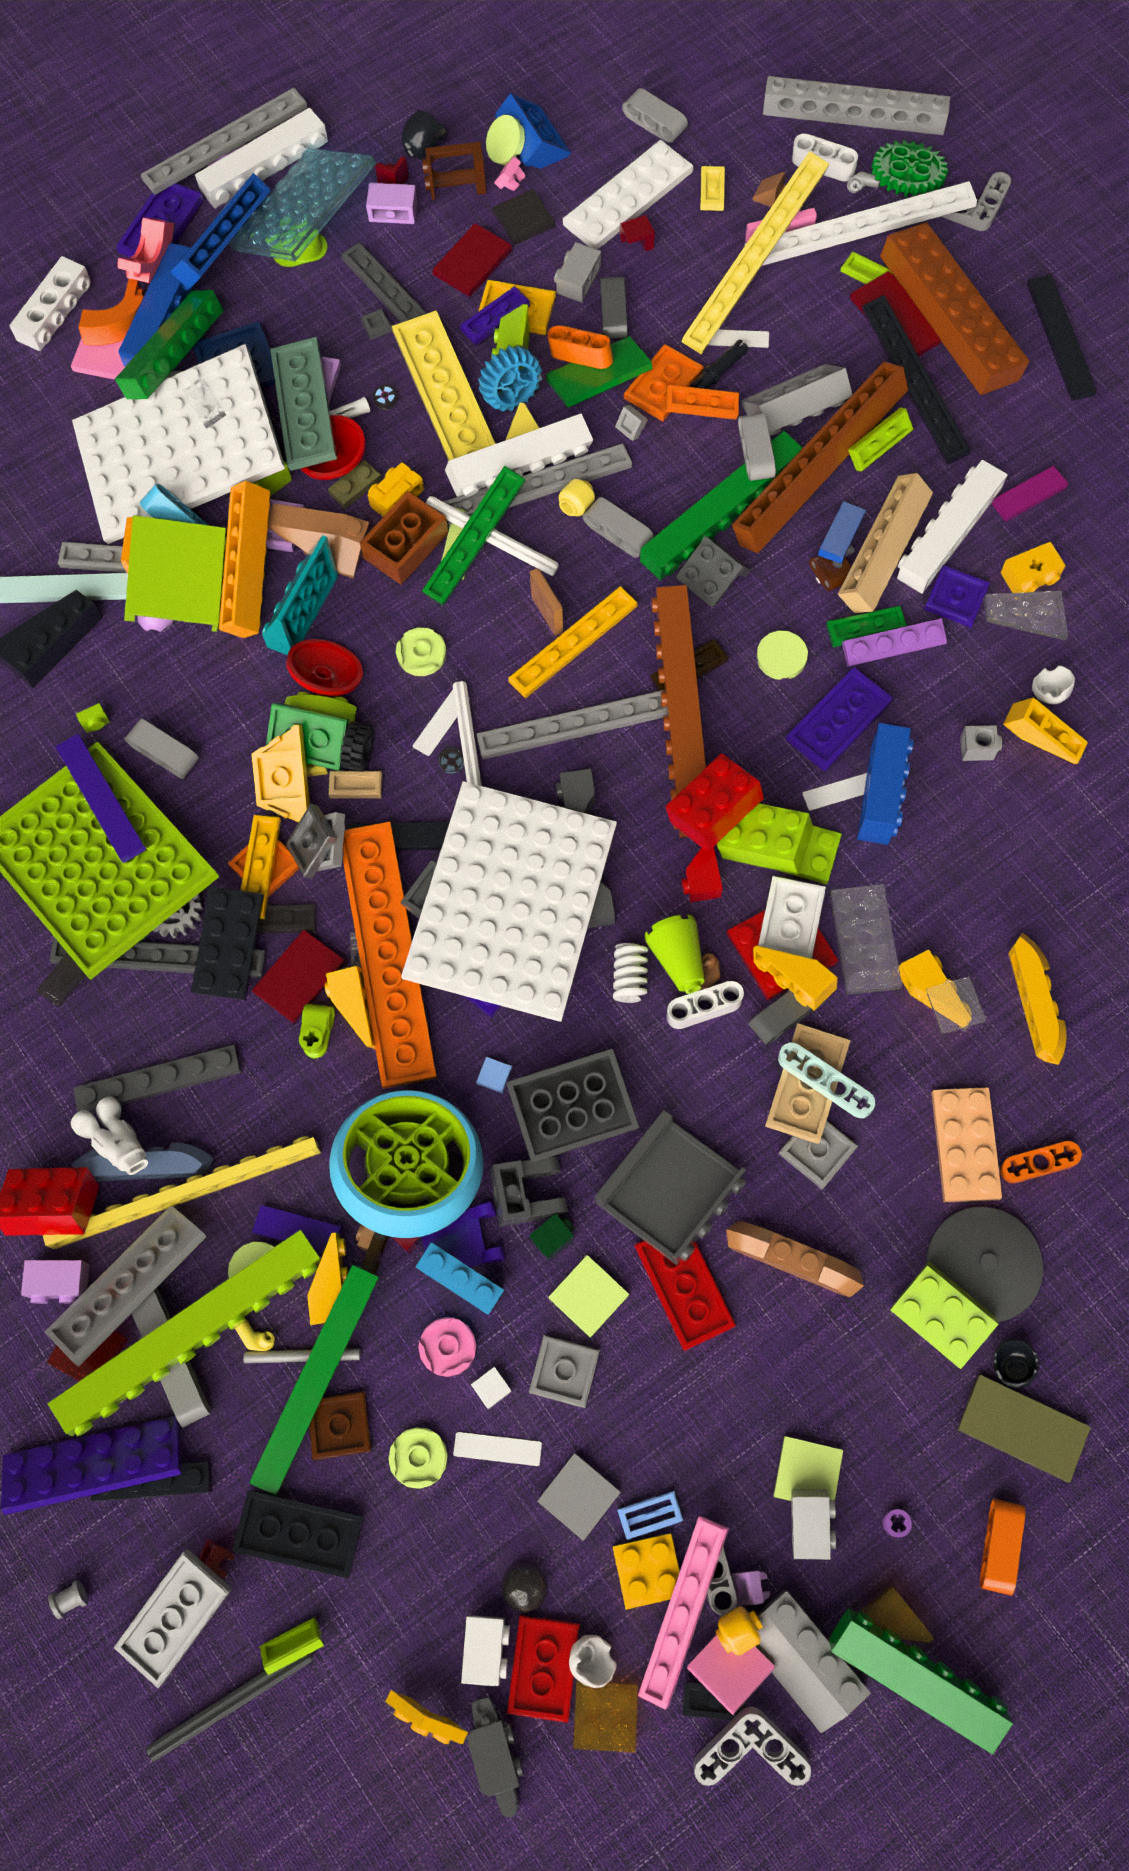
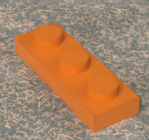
M668 385L666 388L665 412L736 420L739 415V393Z

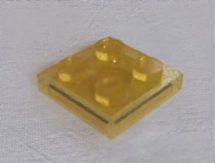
M577 1680L573 1749L635 1753L638 1684L608 1682L604 1687L592 1688Z

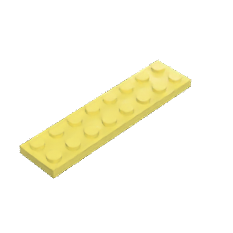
M437 311L392 326L393 334L448 461L495 445Z

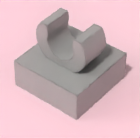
M631 405L623 407L615 427L634 441L639 438L648 419Z

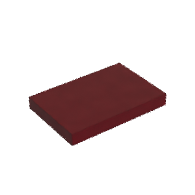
M474 223L432 269L433 275L468 297H471L510 254L512 245Z
M303 930L252 989V992L291 1023L295 1024L302 1016L305 1004H312L324 990L325 982H327L326 974L340 970L346 962Z

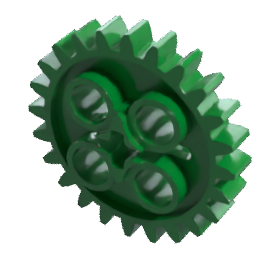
M903 140L902 144L894 141L893 146L886 143L885 148L880 147L879 152L875 153L872 163V174L875 175V181H880V186H888L887 191L894 189L896 190V195L903 192L905 197L909 193L915 197L917 193L922 195L934 190H940L941 185H944L948 172L947 162H944V156H938L939 151H931L932 146L925 148L924 143L916 145L914 140L911 144H908L906 140Z

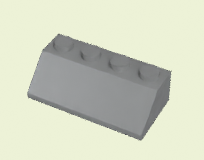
M823 364L740 400L747 415L764 413L769 435H774L781 432V428L784 426H794L803 422L802 419L809 415L814 417L824 413L825 408L843 405L845 400L852 396L846 368Z
M783 1589L757 1613L763 1628L759 1630L761 1642L755 1647L775 1666L772 1671L773 1675L820 1733H823L848 1716L871 1694L846 1662L831 1652L828 1640L786 1590Z

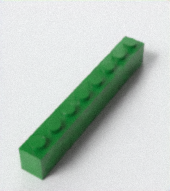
M785 431L771 441L775 461V478L803 449ZM744 463L645 544L640 550V562L660 581L667 575L671 576L682 562L688 561L705 536L714 539L715 535L721 530H727L733 520L740 516L775 478L749 481Z

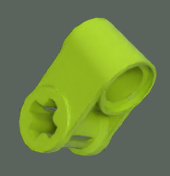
M307 1003L304 1006L299 1043L305 1054L310 1058H320L327 1052L335 1016L333 1006Z

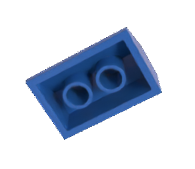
M512 93L508 95L494 116L496 119L503 115L515 117L519 120L520 125L523 126L525 142L520 153V160L528 167L534 166L541 169L569 157L571 151L542 107Z

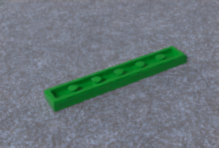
M506 466L502 468L423 588L422 592L442 606L445 605L526 482L525 478Z

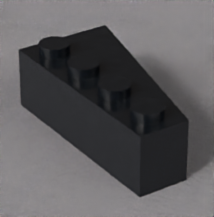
M74 590L0 638V663L30 687L34 688L102 619V616L91 600L78 590Z

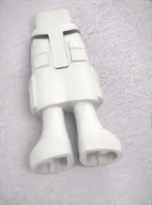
M114 1097L101 1099L96 1107L97 1118L107 1130L101 1129L96 1118L87 1110L79 1111L74 1115L71 1121V1127L74 1132L81 1137L92 1139V1147L99 1155L107 1158L113 1166H116L121 1171H126L129 1175H133L148 1165V1161L145 1158L146 1154L136 1139L135 1131L126 1121L119 1120L121 1104Z

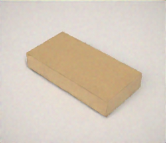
M330 771L329 797L381 798L382 771Z

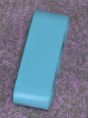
M158 483L140 501L141 507L153 518L208 525L169 490Z

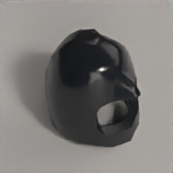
M417 110L410 116L404 126L401 136L402 146L409 156L419 160L426 159L425 148L435 147L439 140H446L449 132L431 115L422 110Z

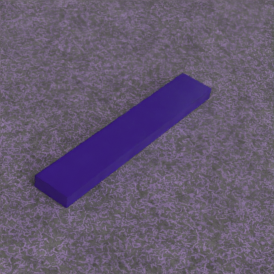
M76 734L55 746L120 860L125 863L147 850L80 735Z

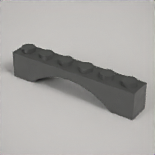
M591 769L560 773V783H556V792L558 799L563 798V808L585 814L589 813L595 803ZM601 882L588 928L615 924L611 890Z

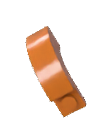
M129 278L125 296L118 305L106 310L82 311L78 327L84 345L100 346L124 340L145 296V291L141 289L139 280Z

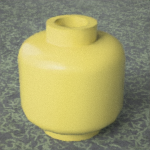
M581 479L571 480L559 494V506L569 516H582L595 501L592 485L588 481Z

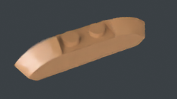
M737 1221L726 1229L728 1247L743 1255L843 1296L851 1297L864 1287L860 1270L833 1256L746 1222Z

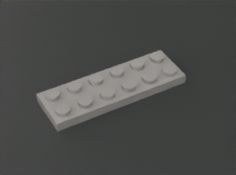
M171 1205L45 1333L79 1367L207 1236Z

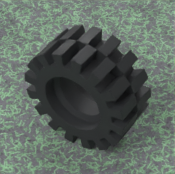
M353 721L349 723L348 729L345 731V737H343V745L341 746L342 753L340 758L342 759L340 763L342 767L362 772L366 770L368 760L371 759L370 754L373 751V737L375 736L373 726Z

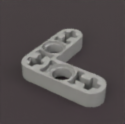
M1004 172L994 173L975 207L965 209L966 213L954 212L940 217L978 231L989 229L1008 193L1011 184L1010 176ZM998 183H1001L999 191L996 190V185H998ZM991 198L997 203L988 204L985 200ZM983 212L987 213L986 218L981 220Z
M746 1707L741 1710L697 1754L693 1764L695 1777L698 1782L707 1786L714 1785L754 1748L792 1785H803L811 1776L809 1759L805 1753L756 1707ZM748 1719L751 1722L757 1719L758 1729L762 1732L761 1737H759V1732L754 1727L750 1726L747 1728L746 1721ZM727 1739H733L739 1744L737 1750L732 1753L723 1751L721 1745ZM771 1739H778L783 1744L781 1750L776 1753L767 1751L765 1746ZM788 1754L790 1761L794 1765L799 1766L801 1764V1772L798 1770L791 1771L790 1763L786 1760ZM713 1763V1772L709 1770L703 1772V1764L710 1766Z

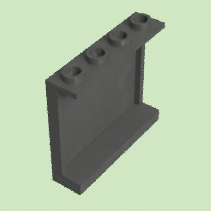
M663 1110L596 1194L595 1202L596 1205L674 1264L678 1265L682 1259L687 1261L695 1250L693 1246L695 1241L699 1237L703 1239L709 1233L713 1226L710 1222L717 1214L720 1217L730 1204L727 1200L734 1192L737 1195L746 1184L744 1179L746 1169L742 1167L738 1170L673 1122V1116Z

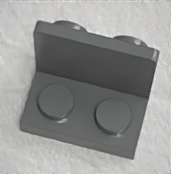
M705 536L676 578L684 585H687L691 591L708 605L715 607L736 577L739 575L746 578L751 569L716 540Z

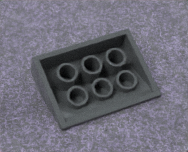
M613 1049L506 1082L531 1163L639 1129Z

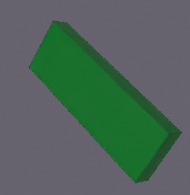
M900 606L831 620L826 623L832 647L842 646V642L907 627Z

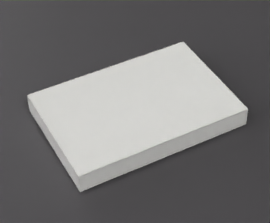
M773 876L758 946L812 959L826 887Z

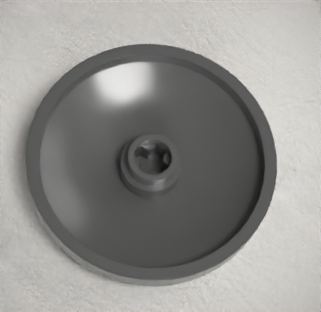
M975 1207L957 1212L937 1228L927 1248L926 1264L928 1261L996 1316L999 1323L1022 1313L1033 1302L1039 1292L1043 1278V1260L1040 1248L1028 1228L1014 1216L1004 1211L988 1207Z

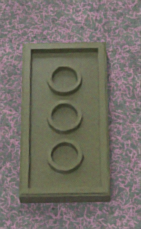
M978 1375L956 1430L1062 1481L1070 1483L1091 1427L991 1379Z

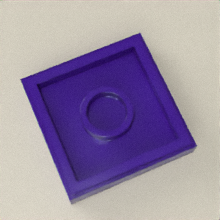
M943 565L924 610L971 628L990 582Z

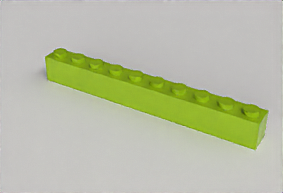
M299 1230L47 1403L66 1434L80 1436L93 1427L92 1422L100 1416L106 1418L119 1409L118 1404L126 1398L129 1400L136 1398L145 1391L143 1386L152 1380L154 1382L162 1380L170 1373L169 1368L178 1362L182 1365L191 1360L196 1355L194 1351L202 1345L208 1347L221 1338L219 1334L228 1327L231 1330L235 1329L246 1320L244 1316L253 1310L255 1313L261 1311L270 1304L269 1299L279 1293L281 1296L295 1286L293 1282L302 1276L306 1279L317 1272L321 1261L302 1231Z

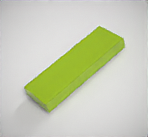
M900 407L848 449L857 471H863L914 430L906 408Z

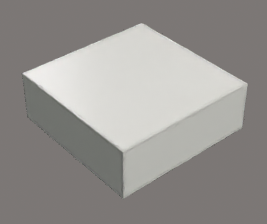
M495 1367L471 1384L487 1409H490L512 1392Z

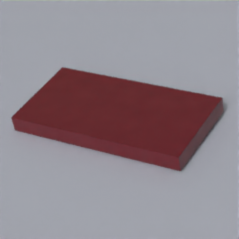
M889 271L851 293L850 299L863 314V305L885 295L918 357L942 343L940 337L909 294Z

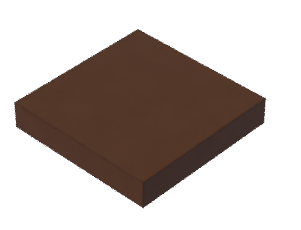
M365 1391L322 1398L309 1426L313 1461L372 1452Z

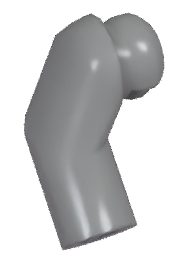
M858 172L849 179L847 188L851 193H857L865 186L878 188L880 181H875V175Z

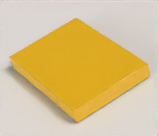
M487 280L479 311L515 286L530 301V307H528L529 331L546 335L556 299V291Z

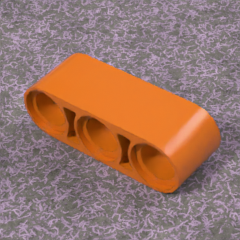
M560 325L550 328L547 332L551 356L555 359L597 369L607 368L613 363L610 338L608 336Z
M995 1498L992 1499L979 1584L981 1589L1010 1596L1013 1595L1017 1580L1025 1522L1024 1505Z

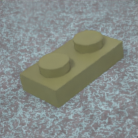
M364 460L329 487V495L346 509L368 492L373 484L382 481L381 475Z

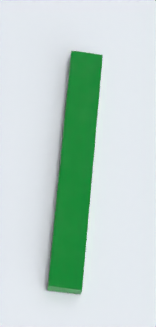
M354 1264L351 1266L249 1482L250 1484L274 1496L278 1494L379 1276Z

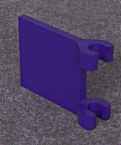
M488 1202L466 1209L450 1225L432 1234L422 1236L424 1252L432 1242L470 1268L504 1261L503 1248L495 1247L486 1250L480 1219L496 1216L494 1204Z

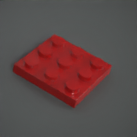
M765 911L727 930L726 934L766 1000L769 1001L789 989L781 988L775 982L773 975L768 971H761L754 963L753 948L759 944ZM817 929L812 959L817 960L828 969L837 964L838 959L820 930Z

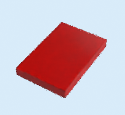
M524 1615L519 1616L507 1714L568 1723L574 1677L569 1667V1658L573 1644L578 1641L580 1623Z

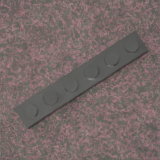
M235 1045L77 1086L73 1090L77 1111L87 1110L90 1113H94L99 1101L105 1097H114L121 1105L242 1072Z

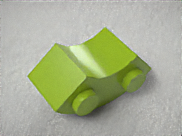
M298 692L297 695L286 697L285 700L287 705L348 718L349 723L354 722L357 709L356 706L349 704L347 699L343 697L330 698L311 695L306 692Z

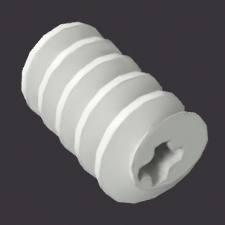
M621 943L615 946L617 950L614 952V957L617 960L614 962V968L616 969L614 979L616 981L613 983V988L616 991L613 993V999L625 1003L641 1001L639 996L647 994V989L640 988V985L647 984V979L640 977V975L648 973L647 968L640 967L641 964L648 963V958L642 957L640 954L648 953V948L634 943Z

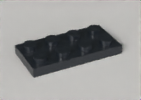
M209 887L191 993L246 1001L264 900L263 894Z
M248 1490L232 1552L349 1579L364 1516Z

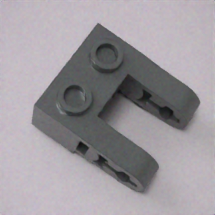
M549 1157L531 1163V1160L522 1162L519 1160L494 1164L489 1173L499 1227L549 1219L554 1214H557L559 1217L569 1213L566 1198L529 1203V1199L525 1198L522 1183L523 1180L560 1173L558 1157Z

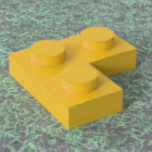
M393 1690L390 1691L385 1702L395 1709L394 1716L404 1722H412L410 1727L412 1730L426 1737L431 1732L435 1739L445 1744H449L450 1740L460 1744L464 1743L468 1732L453 1720L429 1711L411 1697Z

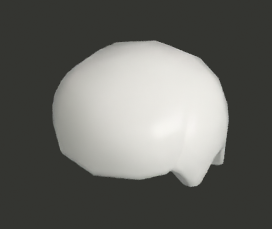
M1059 665L1053 671H1048L1044 668L1033 679L1032 691L1040 702L1059 704L1070 697L1075 677L1064 666Z
M592 1634L581 1637L573 1644L570 1651L569 1667L572 1675L586 1686L592 1688L604 1687L612 1680L617 1665L610 1656L611 1645L598 1635Z

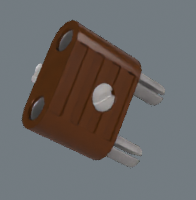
M850 545L845 556L854 553L852 545ZM819 555L809 560L810 568L816 575V580L823 585L826 591H832L841 587L851 569V565L845 557L842 564Z

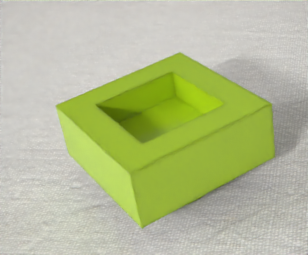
M100 703L76 714L86 733L100 730L104 725L110 723Z

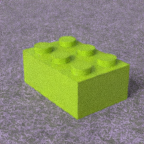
M758 804L717 843V847L723 859L798 875L813 831V824L809 813Z
M929 1261L890 1309L960 1369L999 1325L996 1316Z

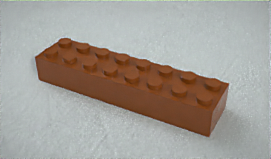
M926 222L888 235L880 255L881 259L909 294L980 396L1020 381L1030 362L929 224Z

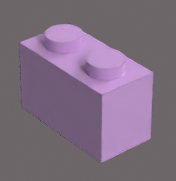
M369 183L366 203L369 222L415 224L418 202L415 185Z
M25 1260L21 1295L30 1298V1303L46 1304L48 1299H59V1303L73 1304L87 1290L90 1264L82 1260Z

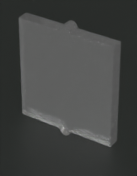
M969 976L951 982L946 980L944 984L926 988L927 996L942 1035L960 1029L966 1031L967 1027L986 1022Z

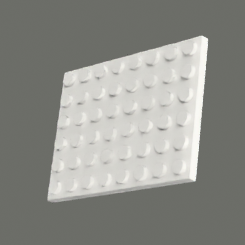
M246 344L165 379L148 399H126L124 397L72 420L102 537L107 544L124 538L127 517L136 515L153 518L141 507L140 501L156 483L164 486L189 509H192L229 493L232 486L241 482L248 481L253 483L285 469L251 354Z
M463 781L403 969L402 979L561 1022L617 822Z

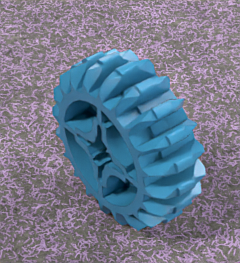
M508 345L506 351L500 348L499 354H492V359L485 361L486 368L480 369L482 376L478 378L480 383L479 389L484 400L491 407L503 412L506 409L512 412L514 407H518L520 403H528V398L535 396L534 390L540 388L538 382L542 380L540 374L542 369L538 359L528 349H523L518 345L515 348Z

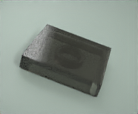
M534 189L493 207V214L514 245L555 227V220Z

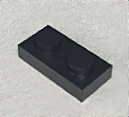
M684 1681L683 1716L732 1720L745 1708L746 1701L732 1715L702 1683Z

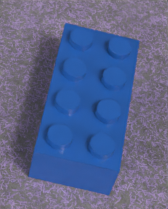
M883 723L878 724L871 744L857 840L888 845L891 837H896L898 827L901 826L903 811H900L901 804L905 800L907 790L904 783L905 778H908L910 769L908 757L912 752L914 739L909 738L911 728Z

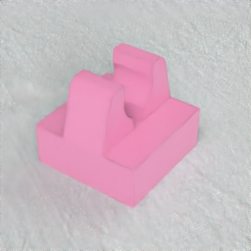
M513 156L504 166L494 183L500 189L505 186L515 191L520 184L514 178L521 182L525 177L524 172L519 167L521 162Z

